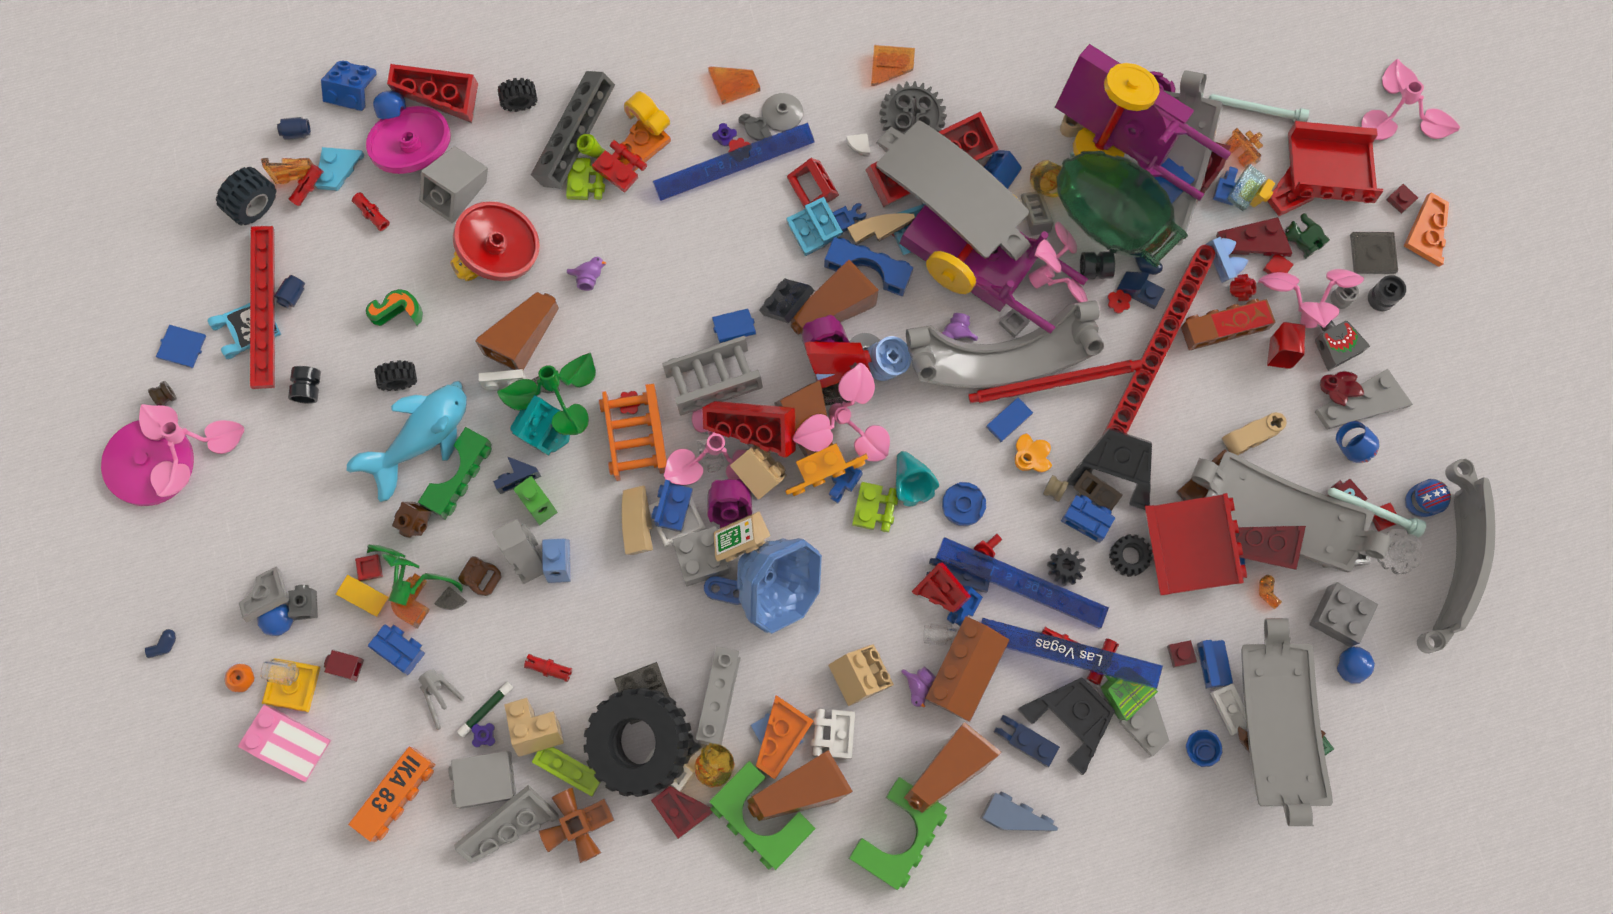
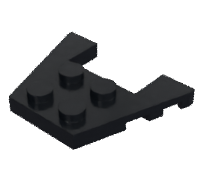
M1108 428L1067 478V482H1069V485L1075 486L1086 470L1092 473L1093 469L1137 483L1129 504L1145 510V506H1150L1152 442Z
M1081 677L1019 707L1017 710L1031 724H1034L1050 709L1082 741L1083 744L1067 759L1082 776L1086 773L1088 765L1115 710Z

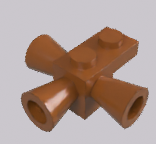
M573 788L553 796L552 800L564 817L559 819L561 825L539 830L546 850L550 852L567 839L569 842L575 840L580 863L601 854L602 852L589 833L615 821L606 799L578 810Z

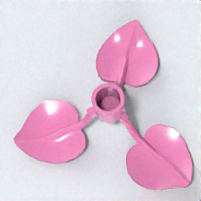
M1396 59L1386 69L1382 78V85L1391 94L1400 92L1402 94L1400 103L1389 117L1384 111L1371 110L1364 115L1361 122V127L1377 129L1378 136L1375 140L1388 139L1396 133L1398 125L1391 119L1394 118L1404 103L1411 105L1418 101L1420 119L1423 120L1420 124V129L1426 136L1440 139L1460 129L1458 123L1442 110L1428 109L1424 115V96L1421 95L1424 86L1418 81L1416 75L1404 66L1399 59Z
M1056 222L1055 230L1059 239L1064 244V248L1056 255L1051 244L1045 239L1038 244L1034 256L1042 259L1047 264L1030 273L1029 279L1036 289L1045 284L1051 286L1056 283L1065 282L1079 303L1086 302L1088 299L1080 283L1068 277L1053 280L1055 276L1054 271L1056 273L1061 272V265L1057 258H1060L1068 249L1072 254L1077 252V244L1071 233L1060 222Z
M1334 269L1327 272L1326 278L1330 280V283L1320 303H1302L1300 288L1297 285L1299 284V279L1288 273H1271L1260 278L1258 283H1263L1266 287L1280 292L1294 289L1299 304L1298 311L1302 312L1300 324L1306 325V328H1315L1319 324L1324 328L1339 315V309L1336 306L1325 302L1332 286L1337 284L1343 288L1354 287L1364 281V277L1345 269Z
M858 363L839 382L838 390L841 397L850 402L833 404L829 409V418L822 414L809 417L795 432L792 438L794 442L811 451H821L831 444L833 434L830 430L834 428V421L839 424H849L861 435L854 442L855 451L859 456L867 453L868 459L866 460L881 461L888 456L890 437L883 427L872 425L864 433L850 421L851 412L847 407L854 405L855 401L865 404L874 394V380L871 372L864 364Z
M142 404L140 407L139 422L143 434L147 438L156 441L164 437L168 441L173 457V463L170 461L161 462L151 472V484L159 497H167L178 493L187 485L190 479L189 467L185 464H178L174 444L182 442L185 435L202 442H208V448L212 452L224 454L237 446L244 433V427L241 424L221 420L213 422L205 428L206 438L188 431L186 428L182 429L178 425V415L171 407Z
M702 409L694 411L692 415L693 427L700 433L708 431L703 429ZM708 431L710 436L705 445L706 449L696 459L694 453L688 449H678L669 456L664 478L676 485L693 484L703 474V467L698 462L707 453L718 455L722 452L730 463L726 468L728 479H740L730 465L747 450L735 451L731 459L727 449L724 448V437L715 432Z

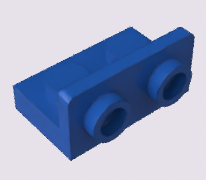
M665 480L664 485H660L658 490L659 505L654 506L652 512L655 526L682 532L693 489L672 484L670 480Z

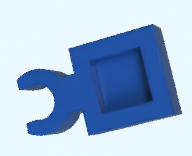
M856 203L852 210L849 211L844 206L832 212L843 232L848 230L847 227L855 224V220L862 221L866 218V212L862 214L856 212L861 209V203Z

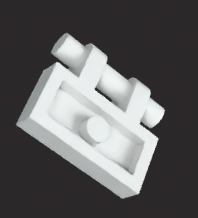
M816 709V716L813 718L814 722L812 724L815 726L814 739H811V746L813 747L812 756L821 755L822 747L829 748L833 758L852 759L855 712L832 710L831 719H824L825 710ZM825 726L831 727L830 740H823Z

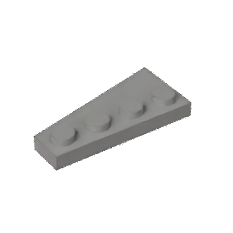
M527 785L455 843V850L471 864L497 851L499 846L518 840L520 835L530 830L534 832L540 829L542 824L550 820L553 822L559 819V815L538 793Z

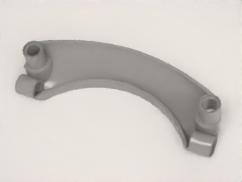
M1096 300L1073 303L1066 306L1049 321L1050 324L1055 326L1051 334L1040 327L1022 337L1001 343L971 344L957 341L940 333L931 325L906 329L908 352L912 358V366L918 379L922 382L953 387H998L1038 379L1078 364L1101 353L1104 349V343L1098 334L1099 327L1094 321L1100 315Z

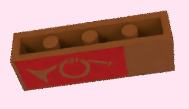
M1253 299L1248 301L1246 305L1239 306L1234 304L1227 307L1226 310L1219 311L1215 309L1200 317L1192 315L1186 318V321L1181 326V330L1190 351L1269 330L1276 322L1268 300L1259 301V299Z

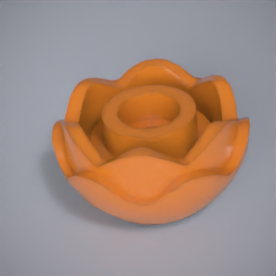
M246 664L231 666L225 674V684L233 692L247 691L254 682V674L251 667Z

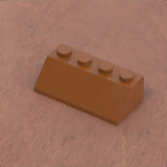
M965 616L925 699L971 722L1010 640L987 625Z

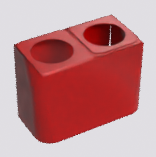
M1283 322L1270 338L1267 366L1290 369L1301 360L1305 354L1306 325Z

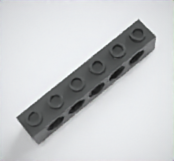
M585 72L536 163L531 176L543 187L561 189L580 153L577 147L578 138L583 134H590L615 87V84L604 72Z

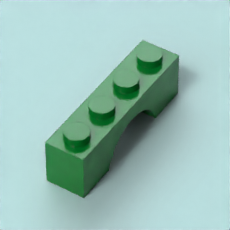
M465 427L454 444L460 455V466L453 478L444 483H429L418 503L445 520L448 515L451 516L456 509L457 500L467 492V484L471 478L476 477L480 470L479 465L482 460L490 455L492 450L491 442L484 436Z

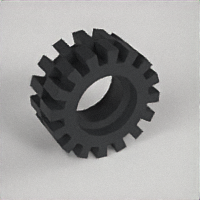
M513 78V81L508 79L506 83L502 82L498 86L499 102L504 110L508 109L510 112L512 110L518 112L521 109L525 111V108H532L531 106H535L538 101L535 84L533 81L530 82V79L525 81L524 78H520V80Z
M390 361V363H383L374 369L377 388L382 391L406 389L405 387L410 388L417 383L413 362Z
M1128 534L1125 537L1122 536L1114 543L1110 549L1109 558L1112 559L1110 563L1111 565L1114 564L1116 572L1119 570L1121 575L1127 574V577L1137 576L1151 565L1150 562L1153 559L1151 554L1153 551L1152 549L1149 550V546H1151L1149 542L1147 544L1144 542L1145 538L1142 537L1140 539L1138 538L1139 535L1131 536V534ZM1130 547L1137 550L1139 554L1138 562L1134 564L1126 562L1123 558L1124 549Z

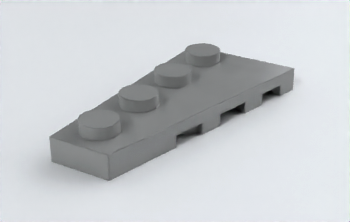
M1386 369L1360 384L1364 390L1363 396L1348 397L1345 406L1331 401L1317 409L1315 413L1328 430L1351 421L1368 419L1379 414H1386L1401 408L1404 409L1413 404L1391 372Z

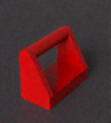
M812 157L787 175V179L804 209L805 205L822 197L828 203L839 196L821 162ZM811 172L822 192L821 195L811 202L797 179Z

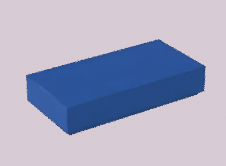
M1018 397L995 417L986 428L1002 442L1025 422L1033 412Z

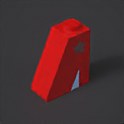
M811 341L804 343L817 381L821 384V388L839 383L841 378L858 363L864 364L870 371L868 363L872 362L869 351H864L861 343Z

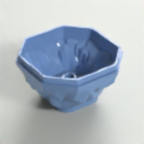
M782 538L776 541H766L758 549L747 554L744 553L740 557L737 568V588L740 591L739 601L750 623L764 632L772 634L805 617L820 593L822 555L816 548L804 539L788 540Z

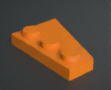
M638 120L630 129L626 140L622 143L628 147L627 150L634 155L638 154L642 157L643 162H647L670 143L671 138L665 131H662L658 136L652 135ZM624 157L619 160L626 166L629 163Z
M1431 192L1425 197L1404 243V247L1440 267L1444 265L1442 251L1446 243L1444 229L1447 226L1449 202Z
M775 695L756 763L757 768L773 779L777 778L814 722L777 695Z

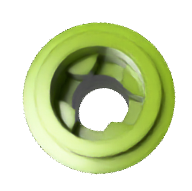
M583 134L577 140L578 150L582 154L597 159L605 151L591 134Z

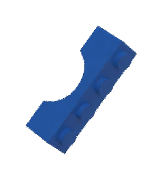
M833 238L825 257V268L836 272L850 259L856 267L867 266L874 269L882 279L883 290L902 297L904 296L912 276L913 266H910L908 262L903 260L891 259L885 253H875L866 246L851 244L845 238Z

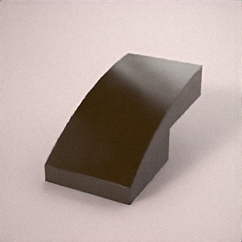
M1087 470L1073 487L1082 495L1090 498L1091 501H1094L1099 506L1108 508L1110 511L1113 510L1123 496L1122 493Z

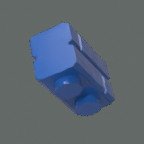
M1076 495L1061 522L1100 543L1105 538L1115 517L1111 515L1112 512L1108 508L1103 506L1098 508L1092 504L1090 498Z
M385 624L368 644V647L400 671L409 675L425 655V652L420 649L423 645L412 637L410 640L404 638L402 635L405 632L393 624L392 627H389Z

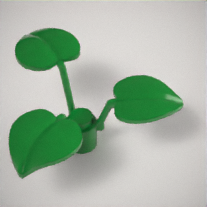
M587 353L572 360L561 369L560 373L553 366L547 365L542 367L538 372L540 378L537 380L538 387L534 381L522 379L497 391L498 396L506 406L518 411L527 409L534 395H540L542 386L548 391H554L563 411L557 412L552 418L554 430L562 435H578L585 431L588 426L589 416L587 410L580 404H573L566 408L558 387L560 381L567 386L572 384L575 387H584L590 384L596 376L592 354Z
M368 544L367 553L386 552L388 554L382 553L381 556L390 567L395 566L394 581L388 601L406 606L410 594L415 595L416 589L423 580H443L456 586L462 593L463 587L460 583L452 578L432 573L422 574L411 588L410 582L403 581L405 567L408 565L419 569L420 566L404 559L406 556L396 550L380 545Z

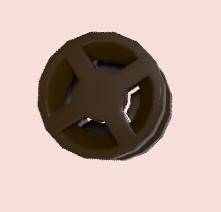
M162 381L156 388L148 389L150 397L157 406H165L166 402L177 399L174 391L166 381Z

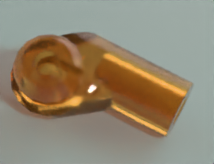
M1265 575L1259 582V595L1273 609H1276L1282 601L1274 594L1275 579L1271 575Z

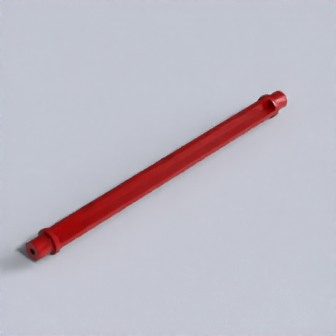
M1140 359L1134 361L1127 360L1110 365L978 390L976 393L968 394L970 404L976 402L983 403L1109 376L1132 373L1134 370L1142 369V362Z

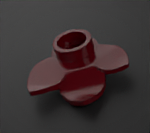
M1342 371L1335 375L1328 374L1320 380L1321 390L1328 394L1333 402L1345 406L1348 397L1364 395L1362 386L1356 382L1358 376L1352 372Z

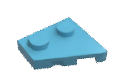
M322 147L319 168L324 172L315 183L317 189L339 191L345 179L354 171L353 167L357 161L364 158L363 151Z

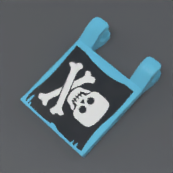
M250 303L223 315L208 318L209 326L215 331L227 324L236 343L221 348V352L226 359L234 358L240 352L250 348ZM275 322V337H277L281 333Z

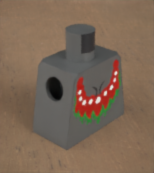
M1331 320L1324 328L1320 326L1323 333L1315 339L1317 348L1328 371L1362 354L1370 347L1368 342L1348 321L1335 325Z

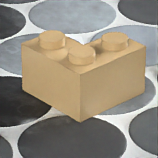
M527 698L504 704L511 744L518 757L564 744L560 722L554 711L535 717L534 710Z

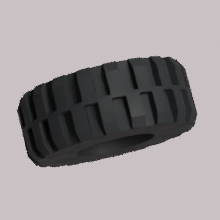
M648 688L628 689L610 695L608 700L602 701L597 706L598 711L590 715L588 719L590 726L585 728L584 737H587L586 744L583 745L584 753L588 754L589 760L586 762L589 769H594L596 773L594 777L599 782L604 781L606 783L605 788L612 792L619 791V794L622 796L634 795L635 797H640L669 787L674 783L675 778L682 775L684 772L683 766L689 762L691 757L688 754V749L692 747L693 739H689L688 731H692L690 723H686L683 718L686 714L682 708L678 709L675 706L676 701L674 699L665 697L663 692L649 690ZM635 719L642 720L648 724L655 736L654 753L651 759L644 764L632 762L625 755L622 748L621 738L623 730L630 721Z

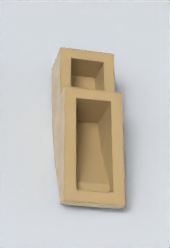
M907 213L885 214L859 221L847 228L856 245L873 235L880 242L911 224L916 217L914 214Z
M645 486L623 490L622 531L625 554L636 555L652 551L650 530L653 528Z

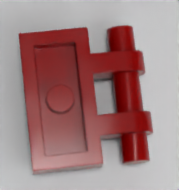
M613 140L610 147L615 152L611 155L605 150L592 164V168L625 193L638 179V174L634 170L639 168L641 171H644L647 164L642 161V157L638 154L634 155L627 150L628 147L623 143L619 144ZM622 157L629 161L627 166L619 161Z

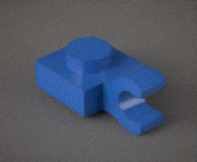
M1230 166L1229 170L1225 172L1224 179L1220 178L1218 180L1213 200L1233 206L1240 187L1239 183L1234 182L1238 172L1237 168Z
M850 466L844 469L845 474L836 478L832 477L835 486L829 493L832 496L830 499L839 503L845 489L852 492L863 475L861 470Z
M964 585V588L971 598L958 611L950 612L947 617L951 624L956 623L960 627L965 616L973 617L983 598L972 587Z

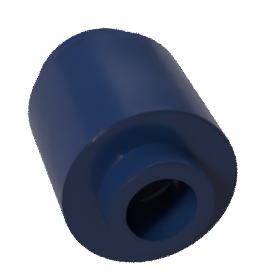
M284 118L277 124L278 134L283 136L284 140L306 138V136L311 135L308 118Z
M289 275L288 278L284 279L274 295L277 298L276 302L285 308H289V306L294 307L305 290L303 288L305 282L293 275Z

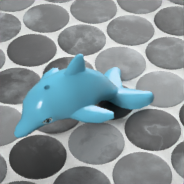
M455 381L451 385L440 387L428 396L412 395L403 397L391 406L392 411L411 414L396 439L385 453L363 452L356 454L347 463L346 471L350 473L365 472L373 474L378 488V500L383 502L389 500L396 489L399 463L421 455L439 443L442 461H447L455 449L457 425L466 412L467 396L462 390V383Z

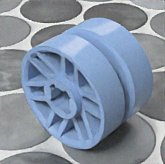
M885 337L867 348L872 362L868 363L872 377L876 380L887 381L901 375L908 370L911 364L908 345L898 337Z

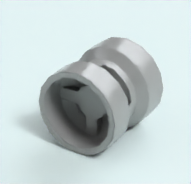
M1338 286L1331 294L1332 304L1340 309L1348 307L1358 297L1359 289L1357 286L1349 288Z

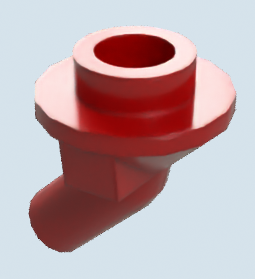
M995 534L987 543L982 540L974 547L975 556L983 562L992 561L995 556L993 548L1003 539L998 534Z

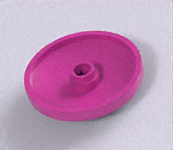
M424 106L406 107V109L401 108L400 116L380 119L367 136L366 149L371 161L379 169L394 174L411 173L426 168L444 154L450 143L451 132L446 119L437 110Z
M139 420L129 423L118 430L107 443L101 460L102 477L108 489L119 499L137 506L157 505L176 495L159 497L151 484V472L156 465L164 461L173 463L168 441L164 437L157 441L147 438L141 430ZM185 435L182 442L174 444L178 464L187 465L191 476L194 465V453L192 445Z

